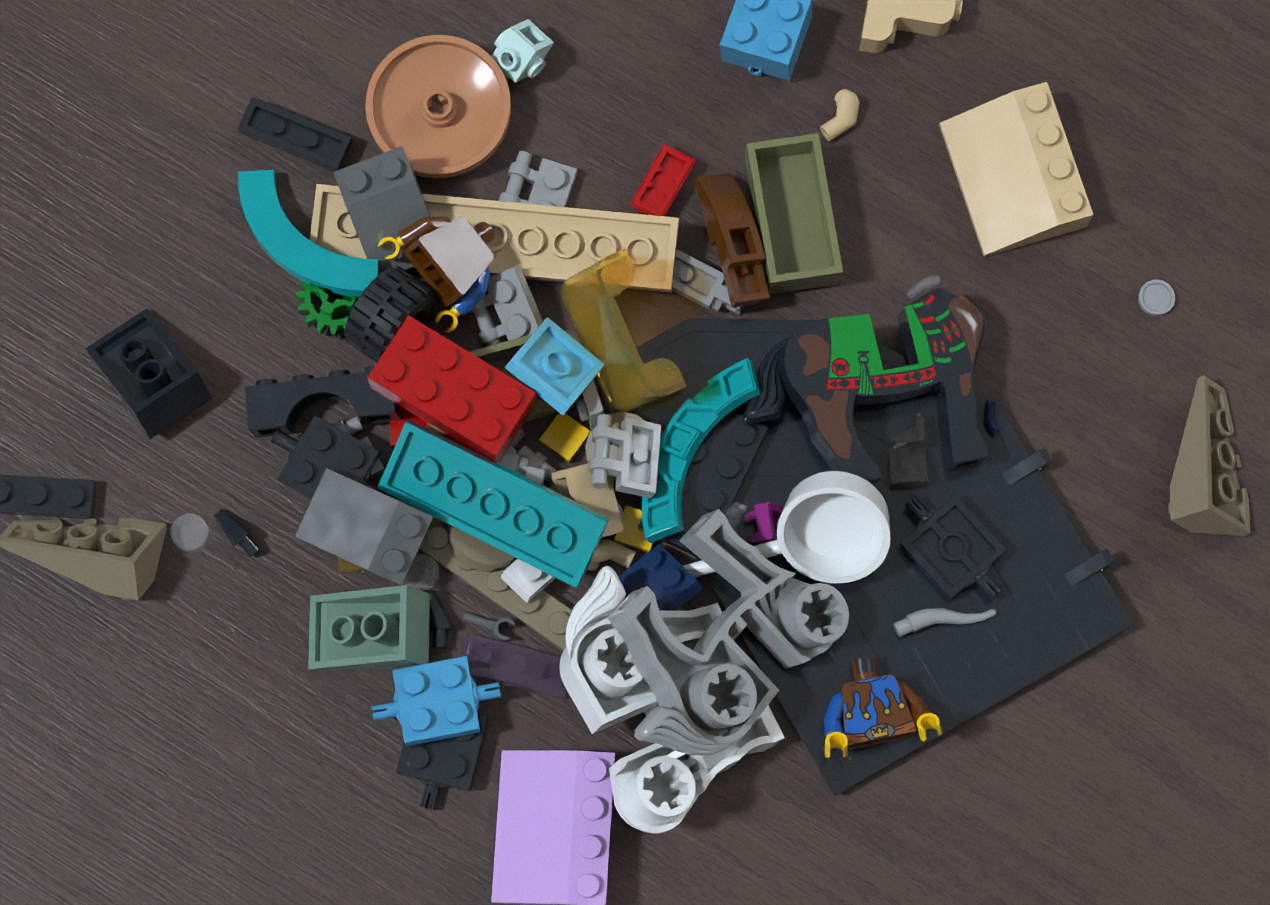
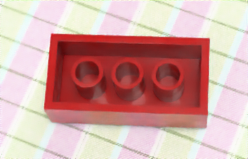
M409 315L367 377L371 389L471 450L499 463L537 404L536 392Z

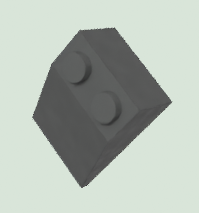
M403 146L333 172L367 259L379 260L380 274L394 266H400L406 271L414 269V265L403 253L408 248L406 245L400 249L399 256L392 261L385 260V258L395 252V244L388 242L378 248V244L383 238L392 237L395 239L399 236V231L423 217H431L411 162Z
M325 468L295 537L402 585L433 516Z

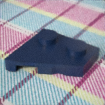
M660 544L618 576L626 592L625 598L631 592L648 586L656 596L659 610L676 611L703 590L698 580Z

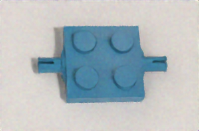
M464 656L392 670L395 684L394 702L372 705L371 707L374 722L397 717L402 726L405 746L481 732L478 720L479 701L501 698L499 682L476 686L470 674L468 658Z

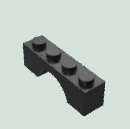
M375 366L366 367L365 372L350 374L349 370H335L329 372L328 377L314 378L310 374L293 376L292 381L278 383L276 379H261L255 382V386L245 387L248 430L256 438L275 436V432L278 429L286 434H292L301 414L310 406L326 400H335L348 404L354 408L358 417L365 425L401 420V412L398 404L371 389L367 377Z

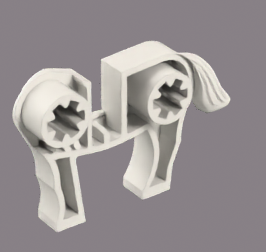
M609 566L600 569L590 589L574 606L566 627V647L560 659L562 682L592 734L642 712H645L647 716L653 709L660 707L649 684L637 671L626 642L608 619L624 601L626 596L619 577ZM718 603L690 611H660L670 632L677 640L690 649L695 648L705 631L722 613ZM769 705L741 739L718 753L711 755H689L655 743L619 759L609 768L614 804L619 815L630 826L643 832L660 834L672 830L683 820L698 796L706 790L716 774L728 770L743 756L766 751L785 738Z

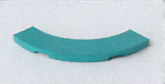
M274 170L238 171L240 201L247 223L265 253L289 274L309 285L315 284L331 289L333 293L359 297L365 288L380 275L378 259H363L337 254L318 246L303 236L292 225L280 206Z
M749 358L731 365L707 381L709 385L703 388L692 400L688 398L663 431L660 437L656 493L651 498L642 497V524L645 539L649 543L684 530L681 512L682 490L688 468L697 449L708 433L723 417L747 400L761 394L754 365Z

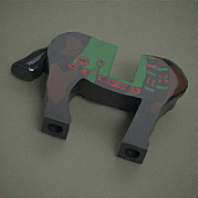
M953 288L933 289L910 303L897 316L909 366L883 370L870 314L807 322L796 329L791 337L782 340L772 347L763 358L756 373L761 394L750 399L745 409L743 420L747 424H755L779 418L785 410L788 397L804 419L811 441L828 463L830 471H841L857 475L874 486L882 477L879 466L867 455L857 438L853 423L854 404L889 403L935 391L937 394L945 471L980 465L989 457L987 447L980 436L977 426V402L973 387L975 365L985 329L982 312L977 304L966 294Z

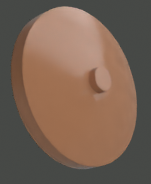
M429 35L415 38L398 46L382 60L369 82L365 110L370 132L382 153L403 146L415 175L428 178H448L477 168L487 161L498 149L510 123L511 98L507 80L501 68L485 50L463 38L450 35Z

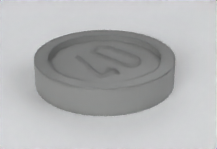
M1148 281L1139 291V306L1148 315L1163 316L1174 306L1175 292L1165 281Z

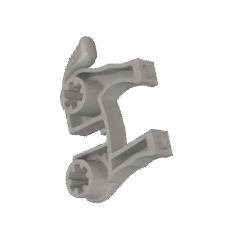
M719 509L702 515L679 541L739 590L741 597L715 619L693 650L683 645L670 632L660 614L656 596L648 586L631 592L608 617L609 621L626 642L637 671L649 684L660 706L653 709L637 726L634 733L635 738L638 741L660 744L689 755L715 754L741 739L779 691L734 641L745 627L757 637L786 669L811 660L812 657L825 652L835 640L843 635L849 622L848 605L837 589L828 584L817 583L811 585L792 578L796 573L771 563L756 547L739 537L729 524L726 516Z

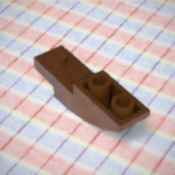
M731 173L697 176L694 180L710 244L717 247L731 307L767 303L770 295L762 263L766 258L755 221L739 185Z

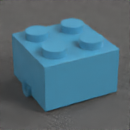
M736 0L720 42L722 61L747 68L748 72L754 76H761L764 73L790 81L812 19L811 0Z

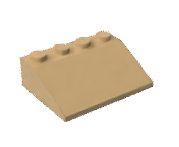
M1047 82L1012 91L939 123L984 257L1087 228L1093 217V212Z

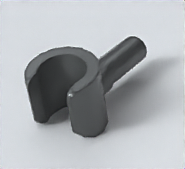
M465 612L463 616V621L492 631L493 637L501 642L508 641L511 638L502 636L498 632L499 624L503 623L510 627L516 626L510 618H501L498 621H494Z

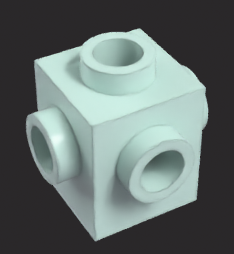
M527 19L511 26L498 36L494 43L497 48L491 57L499 65L504 76L516 83L528 76L534 78L540 73L546 64L543 59L554 42Z

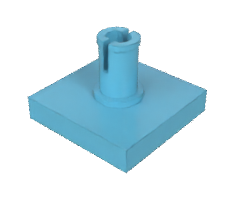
M547 317L505 368L523 382L526 387L536 392L537 399H543L560 414L564 415L605 364Z

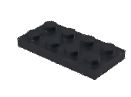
M732 410L713 427L697 449L685 477L681 501L684 530L659 540L699 558L679 540L702 515L719 509L727 516L766 436L767 426L761 423L747 424L743 420V415ZM641 519L638 530L644 532Z

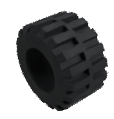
M400 266L388 268L365 288L354 304L346 323L345 340L377 363L408 315L425 326H429L437 304L438 296L435 290Z

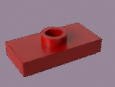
M664 143L633 197L630 208L643 215L666 217L694 168L696 160Z

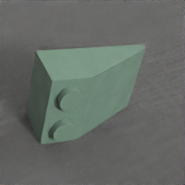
M408 585L310 596L308 669L312 671L395 670L429 663L430 593Z

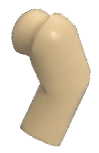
M842 89L837 92L834 98L837 106L836 116L820 126L821 132L828 141L838 137L857 122L860 102L856 93L848 89Z
M610 539L600 540L587 570H596L599 562L612 560L629 568L637 552Z

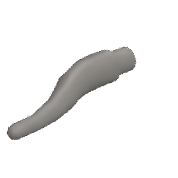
M928 608L906 615V618L893 623L897 635L901 637L910 632L915 633L933 624L963 625L984 621L995 616L997 612L995 609H991L983 613H961L945 608Z

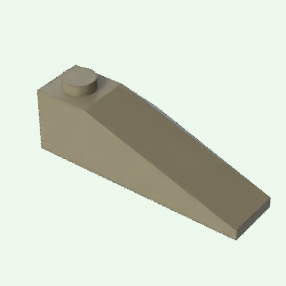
M1205 375L1198 377L1170 484L1168 511L1171 521L1191 533L1246 536L1250 534L1249 498L1247 489H1240L1236 469L1242 467L1240 456L1235 455L1229 441V436L1233 434L1234 428L1225 388Z
M119 518L117 525H97V519H84L83 524L63 526L62 522L58 519L14 520L0 535V547L104 595L120 597L124 600H139L155 579L167 529L166 523L136 518Z

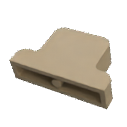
M868 0L859 51L870 53L882 52L889 43H894L896 30L935 37L942 36L949 30L952 20L959 21L963 0Z

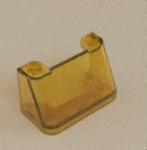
M626 248L608 255L570 276L564 282L561 292L564 304L583 347L605 364L596 376L606 399L612 408L621 412L635 410L687 387L680 370L669 359L660 358L643 364L623 319L615 297L621 295V291H624L631 285L635 274Z

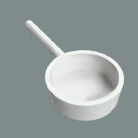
M841 471L817 473L801 481L790 493L778 521L777 540L754 547L765 558L783 554L797 571L814 580L826 583L853 582L871 574L886 558L891 540L888 508L881 493L870 482L857 475ZM703 560L683 565L694 577L716 572Z

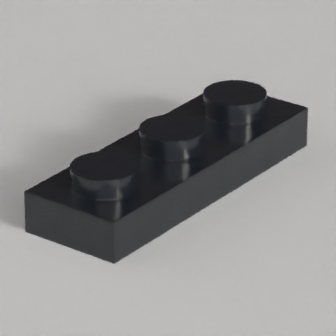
M252 97L237 128L238 132L242 135L333 172L340 170L353 142L352 137L254 97Z
M0 474V514L93 519L97 483L94 480Z

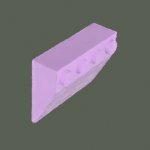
M502 750L491 903L518 905H606L613 795L609 768L614 765L615 753L572 750Z

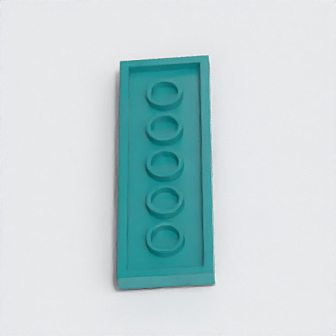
M412 420L405 422L377 487L575 588L581 584L610 520Z

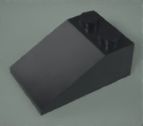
M147 308L85 348L133 418L150 439L212 399L197 370Z

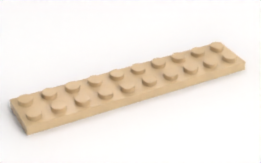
M316 184L310 241L337 254L367 259L339 186ZM422 194L431 217H448L451 221L464 217L472 227L481 221L491 226L495 238L487 244L494 254L493 261L488 265L491 272L490 275L494 276L520 265L525 279L672 293L679 218Z

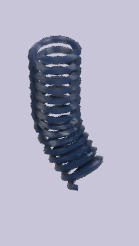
M991 398V400H986L987 403H985L984 420L986 421L987 429L991 431L990 433H993L992 435H995L1000 427H998L994 419L996 399Z

